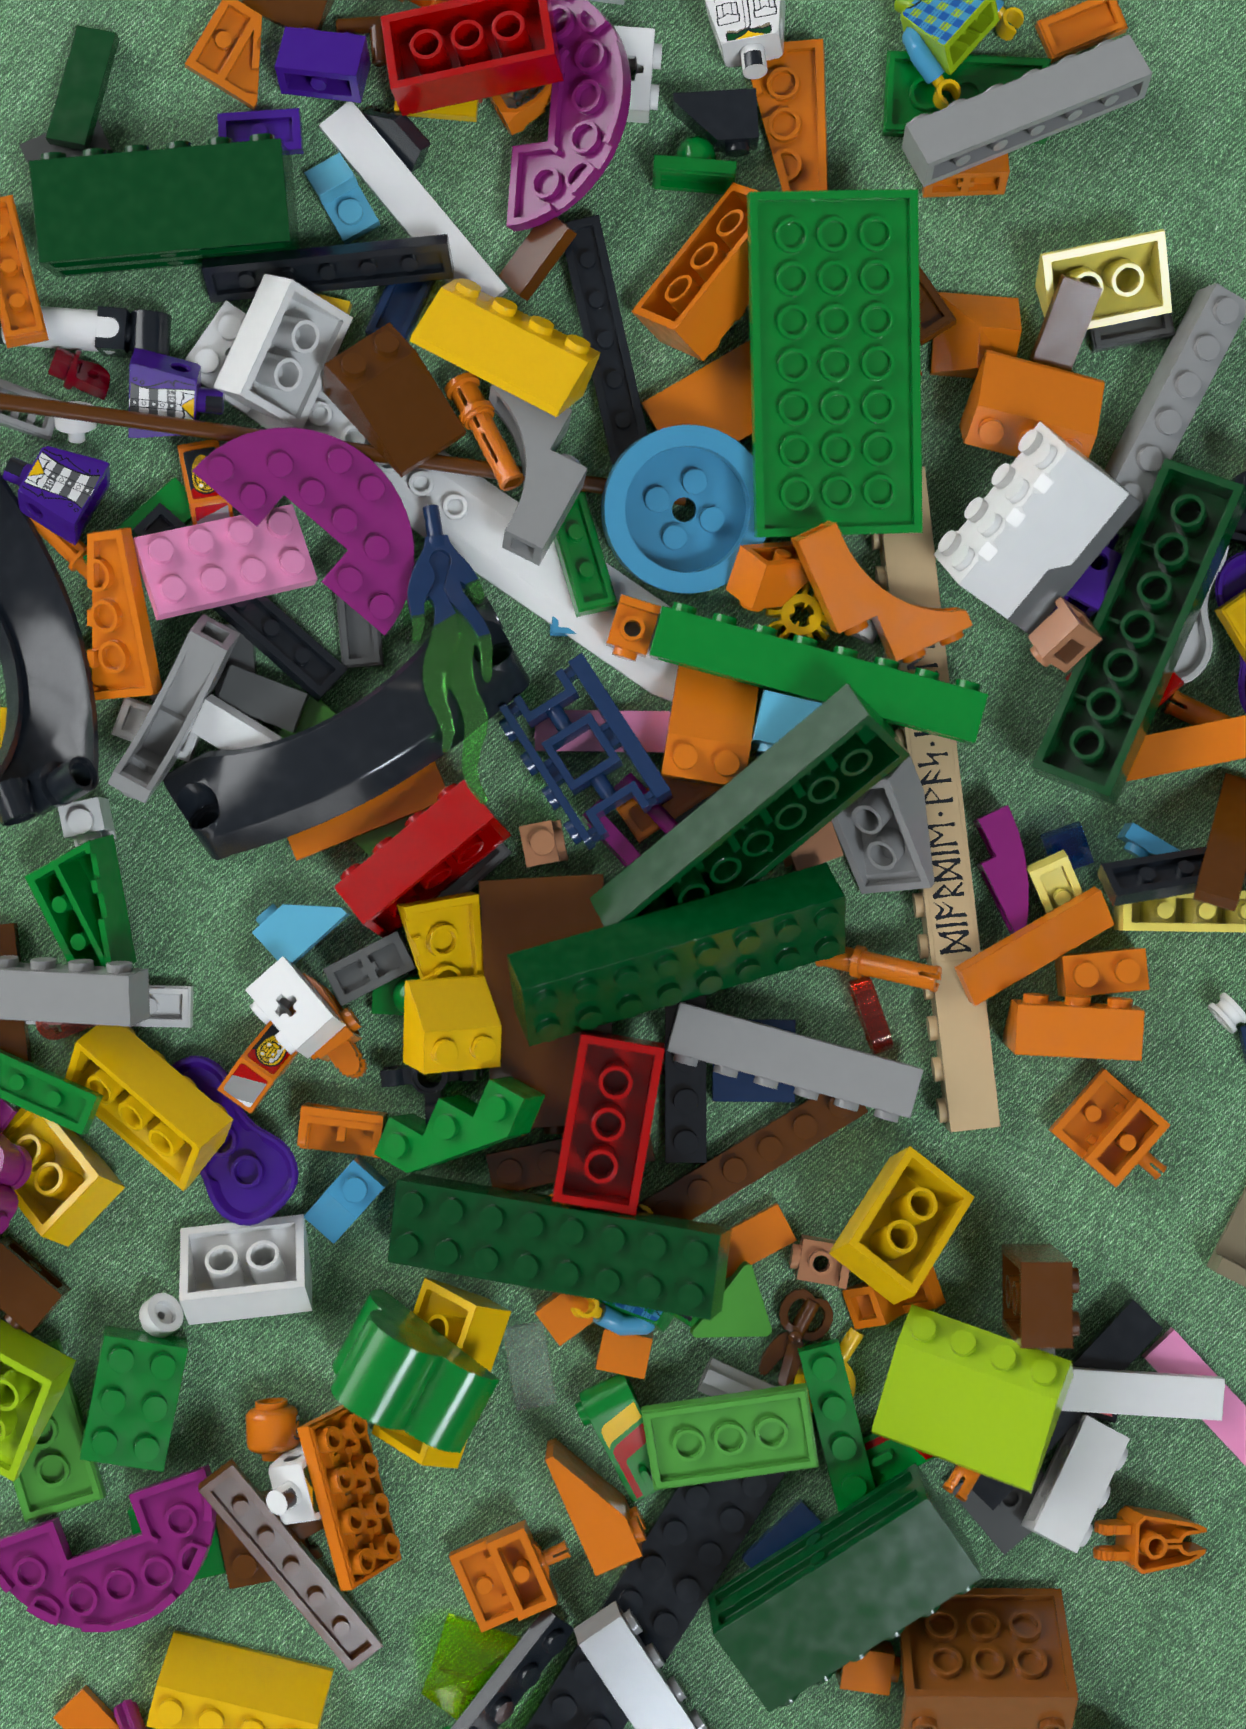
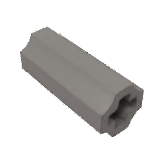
M711 1357L702 1373L697 1390L709 1396L777 1386Z

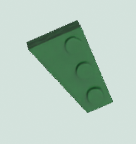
M113 834L89 840L24 876L67 962L75 959L94 960V966L105 967L106 963L112 961H130L132 964L137 962Z

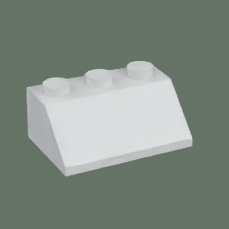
M264 274L213 388L247 407L294 428L303 429L323 385L324 364L336 357L353 317L292 279Z
M304 1214L268 1218L251 1226L238 1225L231 1222L181 1228L179 1302L188 1324L195 1325L313 1311L312 1271Z

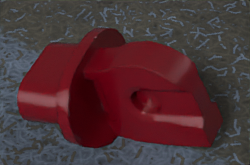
M57 347L48 374L65 381L63 387L67 390H70L73 386L80 391L105 400L110 384L109 372L99 364L81 360L82 351L79 349L73 354Z

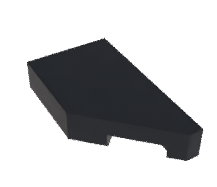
M371 107L362 113L411 173L421 167L431 143L407 115L402 116L400 112L392 111L389 114L382 113L376 107Z

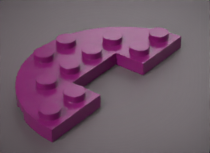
M550 0L564 81L552 83L548 141L512 146L506 227L515 232L542 225L552 218L558 217L581 200L599 180L611 162L626 126L631 99V76L627 53L613 24L587 0Z
M271 428L248 433L225 443L205 457L192 470L194 474L255 526H259L281 498L286 496L348 550L321 582L384 636L387 634L398 618L407 598L408 584L414 568V541L408 514L401 497L385 473L369 457L343 440L325 433L301 428Z
M209 1464L131 1492L128 1496L141 1532L72 1556L59 1517L0 1537V1587L6 1594L10 1591L28 1607L26 1611L37 1618L55 1626L60 1623L74 1628H81V1632L118 1631L151 1619L170 1606L189 1587L204 1564L211 1547L217 1512L198 1491V1484L212 1474Z

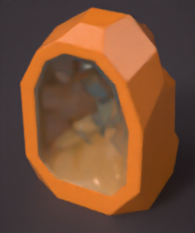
M552 84L489 97L509 134L514 135L523 131L530 122L545 113L546 106L551 102Z

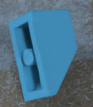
M358 1155L309 1209L304 1218L334 1244L386 1187L389 1181Z

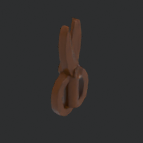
M806 1288L794 1289L781 1302L779 1320L786 1331L777 1335L769 1343L759 1362L758 1371L761 1375L765 1376L784 1356L778 1377V1384L780 1386L788 1385L796 1376L801 1365L797 1348L803 1347V1340L816 1341L822 1338L828 1332L833 1322V1310L828 1301L821 1297L814 1298L813 1294ZM805 1299L791 1323L788 1320L789 1308L796 1300ZM821 1307L823 1310L821 1324L817 1329L807 1331L817 1310Z

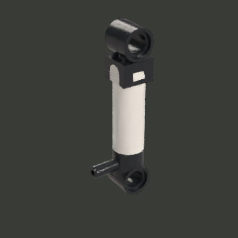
M41 306L49 340L22 345L100 352L103 356L132 358L134 349L140 348L169 356L172 316L153 310H133L130 313L127 308L98 306V310ZM0 321V344H6Z

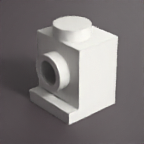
M95 797L58 807L64 838L73 839L75 847L89 840L111 834L114 835V839H117L107 798Z

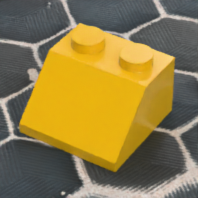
M471 975L405 980L403 1063L423 1074L500 1067L502 1026L485 976Z

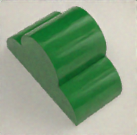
M375 1289L368 1295L332 1363V1369L337 1376L330 1389L340 1404L368 1422L388 1429L404 1430L412 1437L431 1447L446 1452L460 1453L500 1379L385 1290Z

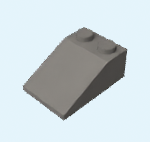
M909 756L831 820L861 894L931 888L935 884L924 789L911 756Z

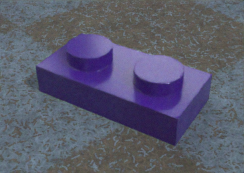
M299 108L217 113L219 137L232 138L233 142L250 141L249 137L251 135L269 133L273 134L275 139H282L290 155L304 154L302 118Z

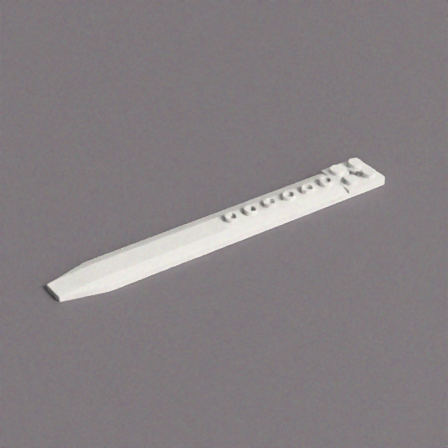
M227 300L185 359L186 361L198 363L201 366V384L206 388H213L246 316L244 312ZM322 385L303 429L325 433L343 441L371 445L325 395ZM225 394V401L266 429L294 428L247 407ZM441 451L440 453H438L440 455L451 456L445 451ZM374 462L392 482L401 497L412 530L424 538L427 537L422 508L427 505H438L443 535L448 534L453 547L469 563L476 574L547 623L552 624L553 616L558 620V627H568L577 633L566 634L569 638L652 695L672 702L678 665L652 659L649 655L662 606L671 608L670 606L606 563L618 603L621 594L661 606L646 657L637 655L636 662L612 655L613 648L606 646V642L617 607L609 611L576 617L554 540L539 566L502 548L505 529L519 502L483 477L415 468L401 478L389 464ZM633 621L628 622L624 627L625 633L631 637L637 636L641 630L639 624Z

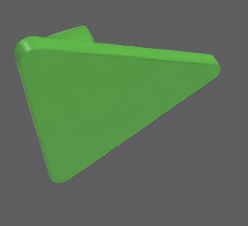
M742 1262L729 1280H725L722 1311L711 1320L699 1318L695 1325L690 1328V1333L695 1338L763 1337L771 1334V1324L752 1265L749 1262Z

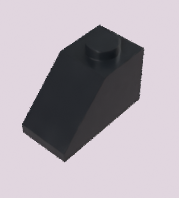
M756 88L673 93V115L697 136L707 139L713 145L715 152H725L730 157H741L748 155L750 150H757L759 131Z

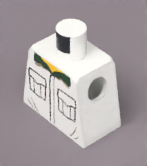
M705 0L709 22L725 66L729 68L742 66L743 75L747 79H759L765 76L768 72L766 61L778 59L783 55L785 0Z
M300 1441L296 1448L284 1452L275 1460L268 1470L273 1490L268 1493L266 1504L273 1514L280 1516L281 1522L285 1525L321 1519Z

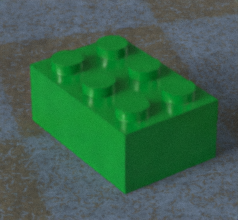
M105 1325L80 1446V1460L164 1472L188 1352L187 1338L171 1335L165 1338H157L146 1331Z

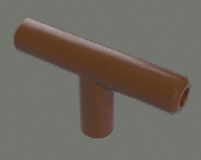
M384 15L338 18L336 20L337 33H370L372 64L376 67L387 65L380 16Z

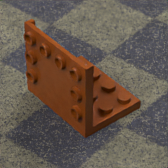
M972 1588L969 1592L962 1595L956 1594L942 1603L934 1614L928 1617H920L907 1625L899 1635L904 1683L900 1729H1072L1078 1702V1692L1061 1588Z

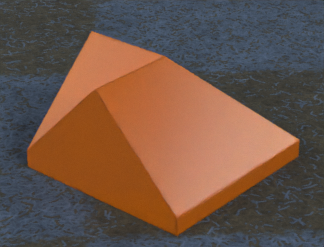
M938 292L956 318V325L932 339L930 375L976 378L986 349L1017 357L1022 332L1019 298Z

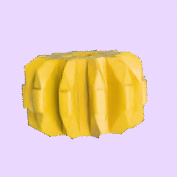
M809 582L800 589V594L796 593L782 607L766 609V616L779 619L768 625V627L783 631L779 638L787 639L788 637L794 638V635H801L814 639L813 634L823 641L829 638V633L820 626L829 625L822 614L823 611L815 593L813 596L808 595ZM795 607H802L801 612L806 609L810 613L806 620V626L800 627L799 621L796 624L791 621L790 618L795 612Z

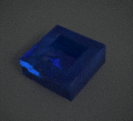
M1079 821L1040 835L1047 857L1064 850L1073 870L1094 863L1086 836Z

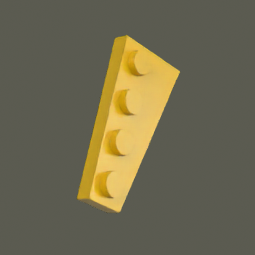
M466 892L397 905L420 979L471 975L484 976L479 894Z

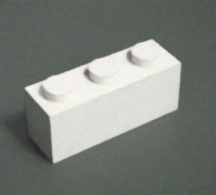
M1083 1414L1062 1436L1021 1526L1064 1549L1077 1553L1079 1548L1085 1546L1093 1531L1091 1522L1097 1509H1101L1109 1498L1111 1488L1108 1485L1114 1472L1120 1470L1127 1459L1128 1449L1126 1446L1130 1438Z

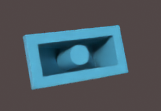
M272 904L256 918L255 921L259 926L252 933L277 961L283 956L295 965L346 919L351 912L346 907L282 904L277 908L275 904Z

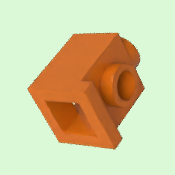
M621 594L606 642V646L613 648L612 655L636 662L637 655L645 658L661 606ZM631 621L638 623L641 629L640 633L634 637L627 635L624 630L625 625Z

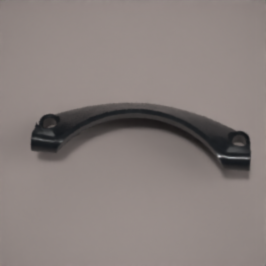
M0 473V662L4 674L7 701L6 726L0 748V823L2 826H11L42 816L56 807L68 805L94 790L99 783V744L92 676L75 611L44 542L30 517L23 514L19 509L18 498Z
M487 596L472 604L483 617L490 631L489 637L477 641L471 629L456 614L454 618L435 628L418 651L389 679L340 713L315 726L277 741L242 749L207 751L169 772L163 779V782L172 799L188 821L190 828L210 857L220 860L233 854L287 838L370 801L437 760L499 712V706L504 703L507 705L514 697L525 691L529 686L530 678L505 635L504 627Z

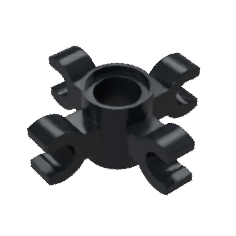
M408 1065L384 1066L383 1070H380L381 1087L412 1084L418 1092L424 1094L426 1125H428L438 1099L443 1098V1088L449 1081L480 1080V1076H483V1069L441 1072V1081L430 1082L424 1078L421 1072Z

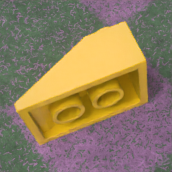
M20 1108L3 1132L13 1144L24 1147L30 1153L32 1159L31 1174L27 1182L14 1191L18 1196L19 1209L43 1238L69 1247L125 1188L106 1162L81 1137L68 1128Z

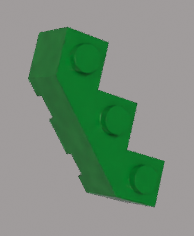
M512 1076L489 1079L479 1104L463 1095L439 1098L428 1125H426V1120L414 1113L389 1117L374 1155L406 1173L439 1166L453 1159L529 1133L545 1094Z

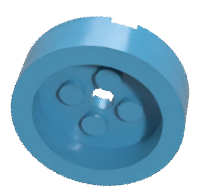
M677 425L647 434L630 445L620 455L611 468L601 498V521L607 543L614 556L629 573L655 588L675 593H700L721 587L729 581L740 545L762 544L766 537L754 538L753 456L734 438L716 429L699 425ZM682 497L691 500L694 503L695 509L693 517L685 522L677 520L672 513L674 502Z

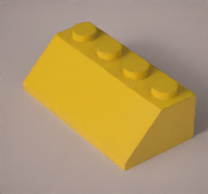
M456 278L442 286L413 331L410 342L555 417H558L584 395L601 352L590 347L591 344L588 340L578 335H566L554 329V324L546 318L529 316L517 310L518 306L511 300L503 297L494 298L482 292L480 285L471 280Z
M96 1025L75 1043L65 1078L102 1094L103 1097L96 1116L184 1192L225 1142L234 1119L228 1115L226 1109L221 1104L213 1102L201 1092L193 1080L183 1076L173 1068L160 1052L152 1050L138 1038L129 1026Z
M424 1278L413 1313L491 1372L512 1311L481 1295L431 1278ZM374 1424L371 1432L376 1437L424 1466L458 1469L466 1446L465 1444L460 1453H452L431 1447L412 1437L404 1430L388 1429Z
M175 1630L155 1687L146 1727L154 1729H320L334 1669Z

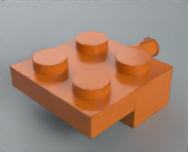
M1104 1068L1100 1069L1048 1129L1116 1188L1137 1164L1155 1180L1161 1174L1150 1163L1163 1173L1167 1168L1149 1150L1171 1124L1140 1097L1135 1096Z
M523 1520L450 1552V1561L481 1633L514 1618H518L520 1621L557 1605L558 1594L550 1578L549 1566L571 1557L565 1540L542 1550L541 1546L534 1540L526 1520Z

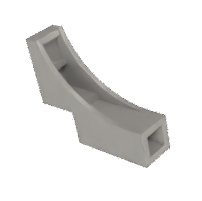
M491 384L489 401L495 408L494 412L506 425L514 439L520 456L522 473L525 477L519 504L504 532L502 548L539 566L583 488L587 473V467L581 465L575 457L556 452L569 428L572 409L568 408L558 417H555Z
M204 614L190 629L178 657L148 715L114 769L108 782L109 785L120 790L123 795L146 804L174 766L205 699L213 693L240 633Z

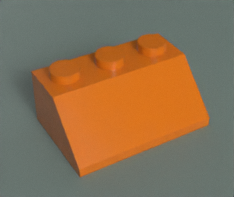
M986 349L959 424L963 442L967 445L1018 457L1021 453L1018 449L1021 438L1029 430L1034 429L1039 422H1042L1089 458L1097 437L1105 382L1101 379Z
M1023 993V1000L1011 999L1002 1043L1015 1055L1142 1061L1145 1010L1137 1005H1133V999L1124 997H1107V1004L1091 1003V997L1083 995H1065V1002L1049 1001L1048 994Z

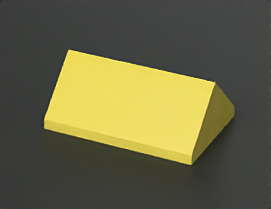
M1164 229L1040 254L1035 288L1044 318L1061 274L1098 285L1103 289L1088 329L1172 313Z

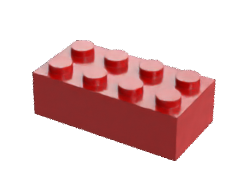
M452 0L380 16L390 89L402 116L564 81L550 0Z
M464 779L459 784L453 783L444 788L439 793L436 803L426 811L420 810L409 817L405 823L406 827L394 837L389 836L380 841L374 847L373 855L362 864L356 863L347 868L340 877L341 881L334 886L361 923L381 938L394 933L403 925L397 908L398 904L436 898L442 891L446 890L491 853L499 844L511 836L487 804Z
M592 1030L581 1031L552 1201L636 1216L665 1051L664 1043Z

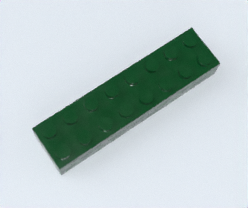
M1165 458L1093 622V626L1102 637V640L1075 664L1031 767L1039 776L1116 805L1246 506L1245 485Z
M847 683L589 899L603 926H608L756 883L911 755L891 726Z
M826 862L507 954L514 1010L530 1047L543 1042L554 1041L560 1037L584 1030H591L604 1024L624 1018H632L641 1013L665 1006H672L678 1002L705 994H712L722 989L750 983L759 978L783 971H790L803 965L844 954L846 896Z
M416 1173L397 1180L387 1262L711 1320L722 1311L732 1227L639 1211L636 1212L635 1216L554 1202L551 1196Z

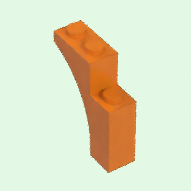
M827 521L791 538L830 629L838 634L844 632L845 636H850L867 628L869 626L867 620L872 619L888 658L895 661L902 659V662L905 664L923 657L926 654L925 648L937 642L944 646L961 639L964 636L962 631L973 626L967 610L959 607L928 608L912 605L882 589L859 566L850 553L835 522Z

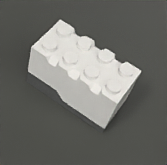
M1039 422L1034 429L1029 430L1021 438L1018 449L1021 451L1019 456L1012 464L1004 463L997 468L991 479L994 487L985 498L976 497L969 503L964 513L967 521L959 531H948L941 538L938 549L933 554L961 587L1029 635L1046 620L1057 606L1055 601L1060 597L1064 598L1141 504L1137 498L1110 474L1042 422Z

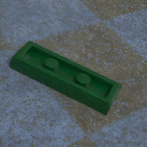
M77 25L45 137L49 144L78 150L90 148L120 41L116 32Z

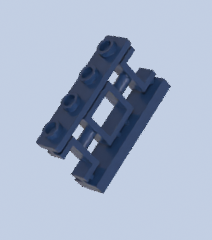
M581 653L568 661L569 667L564 670L561 668L555 672L565 689L564 691L531 712L519 695L509 705L504 703L498 707L504 716L498 723L510 742L519 739L526 752L519 756L532 777L540 772L547 786L541 789L553 810L555 811L562 807L570 819L563 823L574 843L577 845L584 841L587 848L591 850L596 846L595 843L609 837L608 832L599 820L604 815L633 797L644 813L652 810V807L656 804L661 806L674 797L669 786ZM577 679L605 721L601 726L598 725L591 713L572 723L563 710L564 707L580 698L572 685ZM523 715L531 728L550 718L558 733L541 743L550 757L544 762L541 760L518 724L517 717ZM591 729L609 758L574 780L556 750ZM622 747L649 789V792L643 795L635 781H632L617 792L615 791L606 776L623 766L621 759L615 751L616 749ZM564 782H566L574 796L592 785L601 798V802L585 811L593 825L589 830L585 829L559 788Z

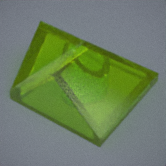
M448 1613L421 1694L458 1720L521 1638L494 1628L481 1633L478 1623Z

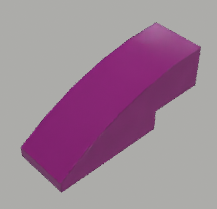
M1005 805L973 820V823L990 858L977 863L976 866L1011 935L1027 925L1029 882L1026 858L1019 830L1009 806Z

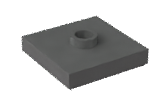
M1041 1469L1039 1470L1032 1493L1015 1487L994 1510L972 1490L966 1502L957 1499L1004 1555L1032 1532L1021 1526V1523L1042 1481L1044 1473ZM962 1480L958 1482L957 1486L952 1492L954 1496H956L957 1492L962 1486Z

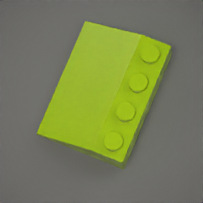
M912 1304L895 1347L871 1432L1032 1493L1074 1376L1072 1361L1036 1348H1021L1014 1340Z
M1 1319L0 1475L14 1482L19 1477L61 1399L76 1360L20 1329H15Z

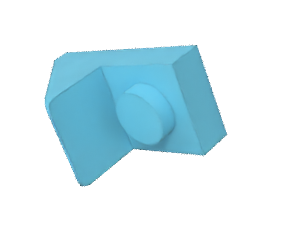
M340 152L304 172L344 244H349L380 226V222L359 187L354 173Z

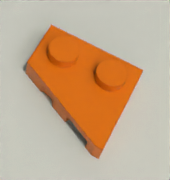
M222 0L185 62L186 69L252 110H255L258 100L262 15L239 0Z

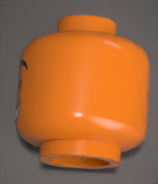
M273 1397L255 1401V1407L247 1411L245 1415L247 1447L251 1452L262 1454L263 1461H275L284 1452H288L299 1445L300 1438L297 1430L299 1427V1413L295 1406L288 1404L287 1398Z

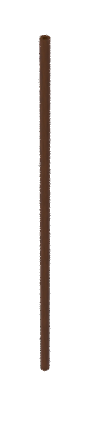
M0 393V410L227 442L242 435L263 430ZM344 441L357 448L373 462L389 464L372 445ZM437 454L417 467L420 469L496 479L488 462ZM518 466L520 472L522 473V466ZM586 475L581 491L603 494L607 478ZM679 498L674 504L685 506L686 498Z

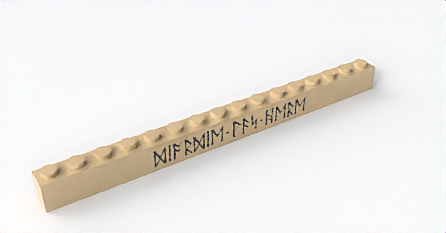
M924 466L922 467L923 533L871 534L873 550H880L881 566H875L876 583L882 589L906 603L928 608H941L936 559L933 555L935 550ZM940 642L925 648L926 654L915 661L905 664L902 662V659L896 661L899 663L898 670L913 674L916 668L931 670L940 674L938 681L950 684L946 646H941ZM884 649V656H885V658H886V659L893 660V659H891V658H888V656H887V654H886V651H885V649ZM900 726V729H896L894 732L911 755L924 789L935 882L931 888L918 889L919 893H913L912 902L915 918L922 917L923 934H917L920 959L926 958L927 965L942 967L941 981L937 979L935 983L940 984L936 993L922 989L924 999H931L933 1016L926 1017L929 1041L936 1040L937 1057H931V1069L934 1082L941 1083L942 1098H936L938 1122L945 1123L946 1129L950 1132L1001 1127L986 1000L976 1006L970 1003L954 968L980 953L957 742Z

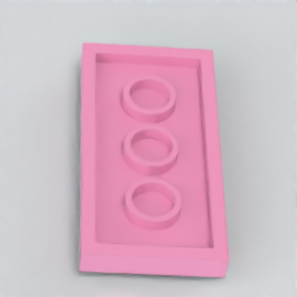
M293 504L273 508L259 526H255L244 515H238L134 537L133 539L138 565L157 621L312 586L318 580Z

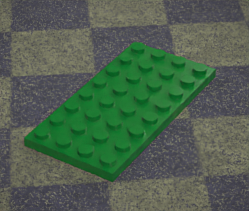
M918 189L749 192L747 194L754 538L797 536L827 521L837 523L842 535L923 533Z

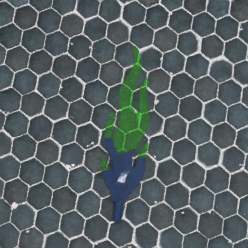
M427 505L422 508L427 537L424 539L423 551L412 571L407 590V603L412 621V642L417 645L421 640L425 626L424 604L428 600L433 606L434 623L424 658L422 672L424 690L443 733L442 751L445 753L450 750L455 733L451 710L447 702V692L449 689L457 699L464 721L461 770L466 786L481 804L485 805L488 799L479 781L477 766L487 735L489 718L474 681L472 656L475 644L480 651L482 677L485 682H490L492 677L493 646L491 633L483 617L465 595L462 588L472 596L477 604L483 602L484 592L479 578L472 567L453 547L448 534L443 535L439 506Z

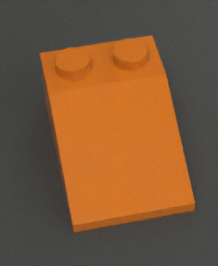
M678 666L660 771L661 776L674 780L723 787L748 766L759 687Z
M556 1438L547 1441L546 1464L595 1576L642 1557V1542L647 1540L644 1532L646 1525L638 1507L630 1508L626 1497Z

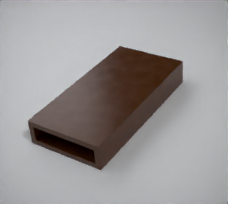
M603 874L479 881L484 976L502 1026L500 1067L489 1068L490 1079L512 1076L545 1094L532 1125V1128L543 1127L544 1134L564 1133L581 1032L529 1047L514 1010L507 954L604 927L589 899L604 887ZM612 1022L591 1030L613 1034Z

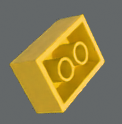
M909 1146L889 1157L828 1254L893 1305L915 1296L975 1197Z

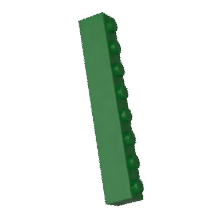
M673 602L672 608L662 606L649 653L652 659L819 703H824L848 683L887 723L968 745H973L976 742L989 695L979 692L980 684L963 679H956L955 685L938 681L939 673L923 668H916L914 674L898 670V662L882 657H875L874 663L857 659L858 651L846 647L835 646L833 652L817 648L819 641L801 635H794L793 641L777 637V629L760 624H754L752 630L736 626L738 619L719 613H714L712 619L696 615V607L683 603Z

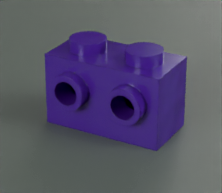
M285 27L275 63L281 94L361 103L371 65L366 36L355 35L349 32L337 33L314 30L312 28Z

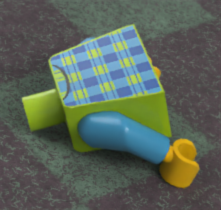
M895 0L894 9L901 14L902 42L911 62L927 84L932 82L936 88L933 95V103L938 109L942 110L949 105L941 91L950 92L955 100H958L961 94L959 83L952 79H944L942 74L945 72L951 75L994 26L997 35L1005 41L1012 40L1017 33L1015 28L1019 29L1024 22V14L1019 8L1010 7L1005 9L1003 7V0Z

